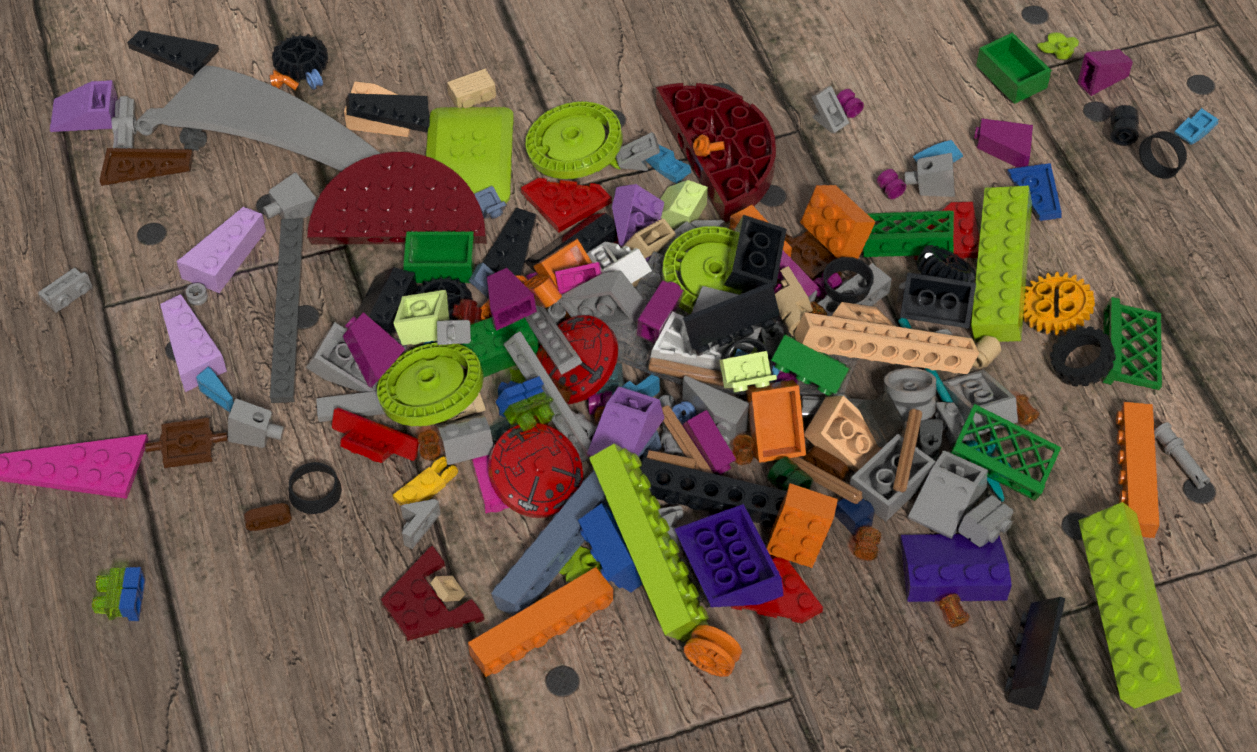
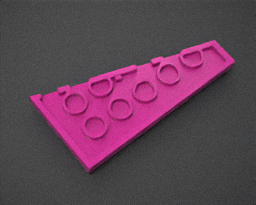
M147 434L3 453L0 454V481L127 499L145 451V443H148L149 439Z

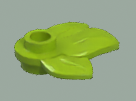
M1052 32L1048 35V41L1038 43L1037 47L1045 53H1055L1056 58L1065 60L1072 57L1074 48L1079 45V41L1075 37L1066 38L1062 33Z
M579 547L559 573L566 575V581L571 582L595 567L601 573L602 566L600 562L594 559L589 549Z

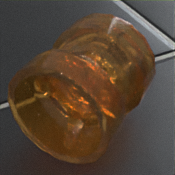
M873 527L859 528L856 536L858 542L855 543L853 550L854 556L865 561L875 560L878 555L879 549L877 545L881 541V532Z

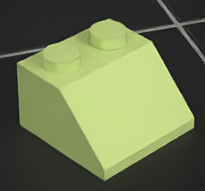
M690 180L668 187L660 199L664 201L661 218L665 219L673 229L679 228L685 222L691 224L694 220H698L707 205L708 187Z
M446 290L402 296L394 320V326L402 345H416L421 342L437 341V321L449 320Z

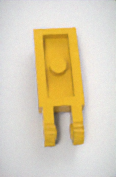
M443 456L436 460L431 468L428 467L394 493L393 499L400 506L427 501L446 487V484L457 475L458 468L453 465L439 476L438 473L447 466L446 459Z

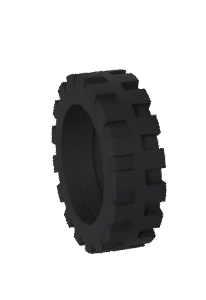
M1091 326L1087 328L1078 327L1077 330L1067 331L1066 335H1061L1057 339V344L1054 343L1052 346L1053 352H1050L1051 364L1058 378L1062 379L1065 384L1071 383L1075 387H1078V385L1089 386V383L1093 382L1095 384L1099 382L1101 377L1105 378L1109 374L1108 371L1109 369L1112 370L1114 366L1113 361L1116 360L1115 350L1108 335L1104 334L1101 329L1095 330ZM1095 345L1101 348L1100 355L1088 366L1071 368L1065 365L1067 356L1077 347Z

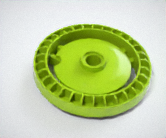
M572 102L557 106L541 115L529 129L525 145L530 162L539 172L552 178L575 179L591 175L607 166L620 151L623 133L619 119L609 108L593 102ZM603 125H605L609 129V135L606 141V134Z
M717 226L699 227L683 233L669 246L663 261L662 280L667 283L674 282L684 290L683 298L679 304L682 310L689 314L692 313L702 286L738 295L742 292L724 286L734 230ZM676 270L680 272L682 282L691 293H689L680 283L676 274Z
M438 342L416 347L397 358L379 379L377 397L384 413L397 423L408 426L437 424L461 413L476 399L484 381L483 370L475 353L463 345H438ZM461 365H463L464 367H466V368L468 369L467 376H466L465 380H464V371H463Z

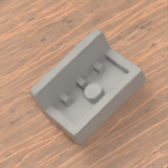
M73 268L39 291L38 295L44 303L57 313L93 287L87 273H80L76 268Z

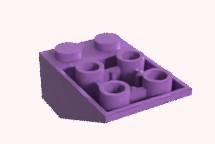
M91 81L55 98L50 132L112 129V117H115L116 100H118L113 81Z
M637 184L616 187L612 210L621 247L635 233L660 220L662 216L664 201ZM653 254L645 258L646 262H648L651 259Z
M618 387L606 403L587 456L591 457L612 444L626 448L629 452L635 453L638 456L665 419L660 399Z

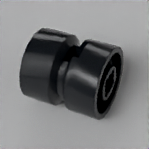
M1121 105L1114 108L1110 115L1111 140L1121 146L1135 143L1139 137L1138 110L1130 105Z

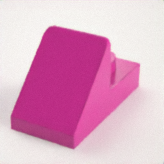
M600 262L556 271L559 292L564 294L602 274Z

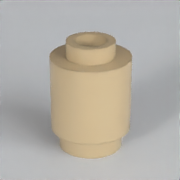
M984 336L976 344L979 355L973 366L977 369L987 367L1000 354L1002 349L998 339L992 336Z

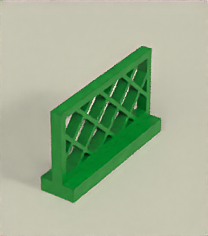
M954 211L867 213L874 221H880V223L874 225L863 248L864 257L919 256L920 252L928 245L944 247L946 250L954 253ZM939 219H948L944 223L938 221ZM895 220L903 221L898 225L894 223ZM916 220H925L921 224L916 222ZM932 224L936 228L929 230L926 227ZM908 225L914 227L910 231L904 229ZM886 226H889L890 228H892V229L888 230L887 232L884 231V230H882V228H884V227H886Z
M1111 297L1103 310V333L1108 335L1114 347L1116 360L1113 361L1114 366L1112 370L1109 369V374L1103 378V383L1112 385L1115 380L1160 390L1162 387L1161 313L1122 305L1119 298ZM1122 313L1129 314L1133 320L1127 322ZM1143 319H1153L1154 325L1149 327ZM1138 323L1144 331L1139 334L1132 325ZM1126 329L1133 338L1127 340L1122 335V331ZM1148 334L1154 340V344L1149 345L1143 337ZM1138 341L1144 350L1139 352L1132 343ZM1126 347L1134 356L1128 359L1122 353V349ZM1148 352L1155 359V362L1150 364L1143 355ZM1137 359L1145 368L1139 371L1132 362ZM1126 366L1133 375L1121 374V368ZM1149 371L1155 377V381L1148 380L1143 373Z
M974 404L950 453L987 469L988 478L1035 501L1042 495L1045 488L1044 485L1062 447ZM975 413L984 416L987 425L976 428L973 420ZM999 425L1006 427L1009 436L998 439L994 427ZM989 429L993 441L982 443L978 432ZM973 433L978 445L970 447L962 443L965 435ZM1024 436L1028 439L1031 447L1020 450L1016 438ZM1011 439L1015 451L1004 454L1000 442ZM995 444L1000 456L995 458L988 456L984 447ZM1045 447L1053 451L1051 458L1042 461L1037 449ZM1033 451L1037 462L1026 466L1022 453ZM1017 455L1021 467L1017 469L1009 467L1006 458ZM1039 466L1042 473L1040 482L1031 478L1028 469Z

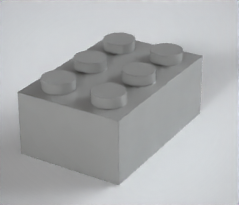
M899 434L851 477L850 481L851 486L862 491L863 499L868 500L872 504L874 513L885 522L923 487L936 462L915 447L907 489L903 493L895 491L893 486L904 439Z

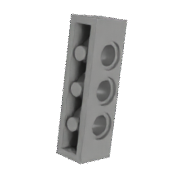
M873 263L870 264L869 267L874 275L873 284L867 297L855 304L873 306L890 293L892 278ZM857 273L850 280H845L835 291L842 294H857L864 291L868 286L866 280ZM826 295L818 304L815 303L811 306L813 311L809 313L832 316L841 303L834 301Z

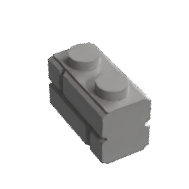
M991 495L964 516L958 529L959 533L967 539L971 538V541L979 547L984 546L987 542L993 543L1000 535V532L1006 533L1011 527L1013 521L1010 519L1014 513L1013 509L1006 504H1001L1000 500Z

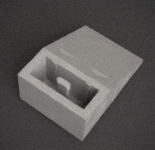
M944 450L932 467L908 519L952 539L959 529L964 516L971 511L986 489L988 470Z

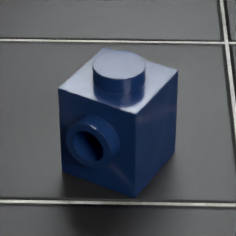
M843 498L837 502L835 517L854 536L860 531H867L872 526L874 508L868 500L862 499L858 504H854Z

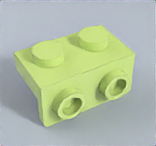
M767 351L719 360L724 388H733V392L748 390L747 385L755 384L756 388L769 386V381L777 379L776 375H771Z

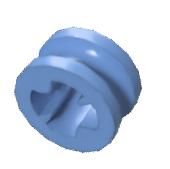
M313 69L311 73H305L306 81L312 90L316 89L317 85L319 87L323 86V80L316 69Z
M683 401L672 409L682 425L687 420L696 416L695 407L688 401ZM683 410H685L687 413L684 416L681 413Z

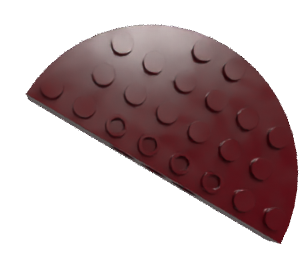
M675 83L656 87V106L702 185L708 187L707 195L721 219L726 223L730 221L731 215L751 205L755 206L768 191L775 171L776 140L773 129L765 115L753 103L750 105L744 101L741 95L722 87L703 83H696V86H683V83ZM700 135H705L709 138V143L724 141L725 150L712 151L706 157L697 156L693 149V143Z
M410 152L376 154L359 160L341 171L325 187L315 203L307 234L311 245L405 244L406 232H474L475 244H487V232L483 214L468 184L445 164L433 158Z

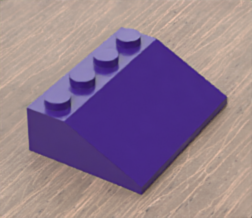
M744 504L674 529L710 607L760 605L783 596L782 578Z
M942 534L900 536L907 602L1008 600L1012 584L1009 563L1000 535L995 542H987L981 547L974 544L971 538L967 539L962 534H955L952 539Z

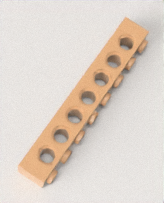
M804 312L794 333L796 341L817 352L828 355L835 354L849 358L855 357L869 361L888 362L890 364L908 365L910 367L928 368L951 373L968 374L979 355L972 338Z

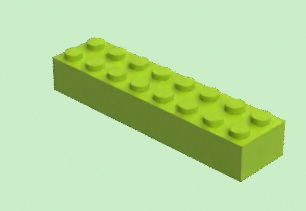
M1029 186L991 187L984 190L975 282L976 289L971 323L975 342H979L984 336L995 337L999 342L1021 341L1032 211Z
M612 444L589 459L664 634L684 642L691 638L695 627L698 625H708V614L697 600V597H699L698 591L692 583L690 584L687 577L689 574L688 568L679 559L677 554L679 553L678 545L669 536V525L658 511L660 504L655 496L651 495L649 490L651 484L646 475L641 472L640 466L642 464L639 457L635 453L629 452L626 448Z
M1121 502L1078 520L1120 699L1136 709L1182 692L1136 512L1124 502Z

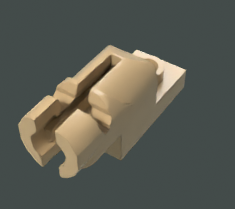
M788 266L780 270L783 280L780 281L783 289L778 291L775 297L780 313L779 316L788 327L790 334L795 338L794 333L804 312L809 313L813 309L807 294Z

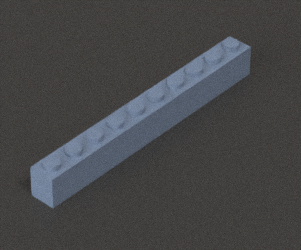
M657 430L638 455L641 464L643 459L647 458L648 451L658 452L662 447ZM595 470L582 482L574 495L569 497L567 503L554 515L548 526L539 533L538 538L525 550L523 556L510 568L503 580L495 586L491 594L498 609L514 616L531 606L585 541L580 533L582 527L578 520L601 503L611 509Z

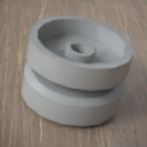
M902 368L891 371L884 377V412L887 416L895 420L907 422L909 411L916 409L922 411L921 421L932 417L935 413L936 404L934 396L936 394V378L932 373L917 368Z

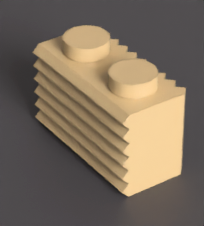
M486 69L447 82L448 95L457 108H469L477 103L487 102L496 97L495 83Z
M661 218L635 233L624 246H628L632 251L638 248L643 257L647 258L663 249L676 235L666 220Z

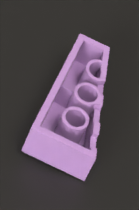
M242 207L177 261L181 278L192 283H201L205 288L220 293L266 232L263 215Z
M180 294L161 303L160 306L185 392L198 386L196 376L207 367H210L216 376L227 372L221 352Z

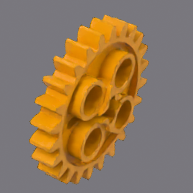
M1056 272L1055 277H1051L1047 273L1045 279L1038 276V282L1031 280V287L1026 286L1024 322H1029L1030 328L1037 326V332L1044 328L1047 335L1051 330H1054L1055 335H1058L1059 330H1063L1066 334L1068 328L1076 330L1077 324L1084 326V320H1090V314L1094 313V292L1090 290L1089 284L1085 285L1084 279L1077 281V275L1068 278V272L1063 276ZM1059 289V317L1055 318V290Z

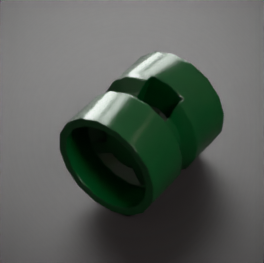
M783 457L777 461L767 475V480L777 489L787 491L790 483L806 489H810L813 483V478L803 469L798 470L799 466L789 457Z

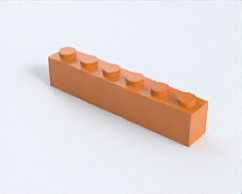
M1124 402L1121 411H1117L1116 425H1120V430L1117 433V444L1121 445V450L1118 452V464L1122 466V470L1119 471L1118 483L1122 485L1123 489L1120 491L1119 503L1124 502L1136 512L1142 537L1155 538L1159 528L1153 404Z
M597 567L468 642L469 654L485 677L492 673L497 674L507 664L522 659L527 652L534 648L544 646L549 639L556 635L564 634L569 627L577 622H584L597 610L607 608L613 601V588Z

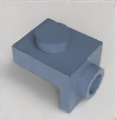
M493 186L474 194L480 205L484 220L489 217L495 219L503 214L506 203L505 201L501 202Z
M481 263L477 265L469 282L484 296L489 298L487 277L494 274V272L487 265Z

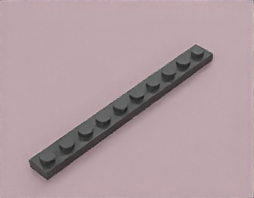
M303 218L281 219L270 388L271 403L295 402L304 237Z

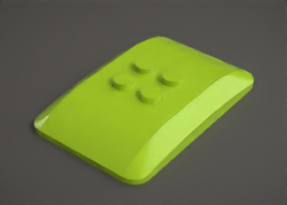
M439 107L433 109L429 116L430 126L428 128L426 156L454 170L468 184L474 194L493 186L501 202L505 201L507 203L511 197L513 111L508 107Z

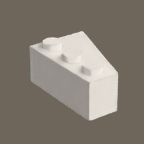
M604 242L587 253L592 263L600 262L602 273L621 270L631 284L652 271L638 248L632 251L628 246L620 248L618 244Z
M672 311L652 349L650 359L657 358L721 372L719 360H721L724 350L730 344L719 347V345L713 346L708 353L698 356L697 353L690 356L679 331L683 316ZM735 346L730 350L727 358L731 357Z

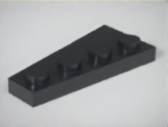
M139 30L127 42L129 49L193 76L219 52V47L216 44Z
M349 93L346 98L347 115L428 132L430 126L428 96Z
M519 208L514 210L483 261L494 273L508 268L515 276L523 275L524 263L536 224V214Z

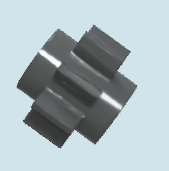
M183 128L180 133V142L185 144L184 149L199 151V147L202 148L206 144V133L201 132L202 129Z

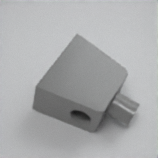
M952 153L921 158L917 161L918 171L905 172L906 185L919 184V194L921 196L955 197Z
M294 173L269 190L271 203L262 207L267 219L278 214L282 219L305 218L311 216L317 198L298 174Z
M235 399L228 416V442L264 448L269 437L282 440L285 427L272 423L273 413L270 410Z

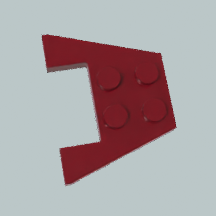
M433 546L427 549L381 599L382 606L407 641L439 633V630L450 627L454 629L460 628L465 623L484 621L483 613L472 599L449 612L426 581V577L445 567L444 560Z

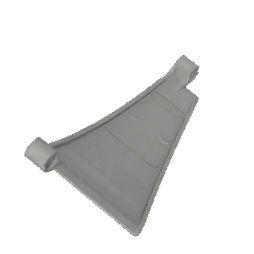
M215 66L202 67L164 108L147 109L135 122L136 129L141 134L147 136L160 124L174 127L204 129L246 137L296 152L340 171H343L359 160L381 154L351 130L295 96L250 76Z

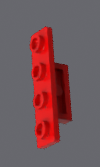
M338 407L334 409L332 429L346 434L341 438L340 447L379 463H383L393 453L411 461L417 458L419 439Z

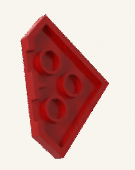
M537 178L521 187V194L558 233L612 203V197L599 184L590 183V186L577 185V182L560 180L557 183L547 182L546 178Z
M951 202L942 211H954V254L961 258H978L980 239L973 202ZM939 219L938 221L944 223L948 219ZM931 224L926 228L932 230L936 227Z
M776 556L771 558L782 578L783 596L760 605L730 606L732 609L742 611V608L757 611V614L777 618V616L789 618L792 619V622L801 624L823 612V606L790 562Z

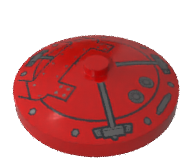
M576 316L558 325V328L580 357L582 364L561 375L542 345L536 355L549 376L573 390L567 404L584 401L596 394L609 380L617 363L618 341L616 335L605 322L594 316Z
M525 423L509 429L497 440L489 456L488 473L495 493L510 509L524 516L532 518L554 516L567 503L569 497L574 495L583 481L582 462L574 445L561 432L544 424Z

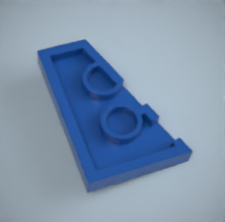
M1051 163L1007 169V175L1015 186H1029L1032 211L1039 221L1062 218Z

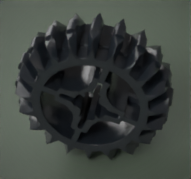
M301 33L299 36L292 34L291 38L285 37L284 41H278V46L274 47V52H272L273 67L280 74L287 75L293 80H298L300 83L301 80L306 79L305 73H311L313 69H316L322 75V71L326 69L328 63L327 48L322 40H318L316 36L311 38L310 34L303 36Z
M937 245L925 246L917 258L916 265L922 275L974 282L976 278L975 270L969 263L944 247L940 248Z
M441 275L437 280L432 277L431 282L424 281L423 286H418L417 292H414L415 295L446 290L449 320H468L469 315L472 314V293L470 289H467L465 283H461L459 278L453 281L451 276L444 279Z

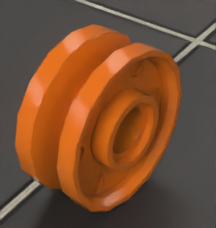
M698 625L694 628L691 639L686 642L684 653L701 670L711 675L727 677L732 674L735 663L739 661L742 649L739 643L726 632L713 626Z

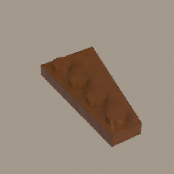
M107 148L99 179L100 184L103 186L189 172L194 156L193 151L190 149Z

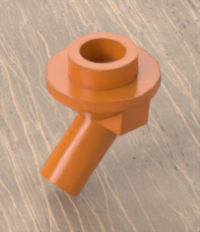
M273 70L274 74L270 75L271 85L278 89L284 83L293 90H296L299 86L298 82L287 75L280 74L276 70Z
M700 135L695 139L693 149L697 156L706 157L712 151L725 150L724 141L709 143L707 136Z

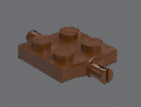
M808 230L796 238H792L786 233L785 241L792 247L791 259L812 281L821 277L826 266L831 261L837 259ZM836 272L841 277L842 272Z
M209 418L161 424L162 434L159 441L145 443L146 453L161 451L164 468L213 462L212 449L214 443L228 442L227 431L213 434Z

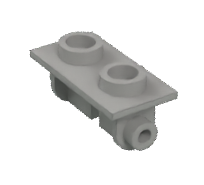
M936 402L935 418L943 420V430L949 428L945 435L951 447H953L965 421L955 403ZM972 434L964 436L962 443L964 441H974L975 439Z

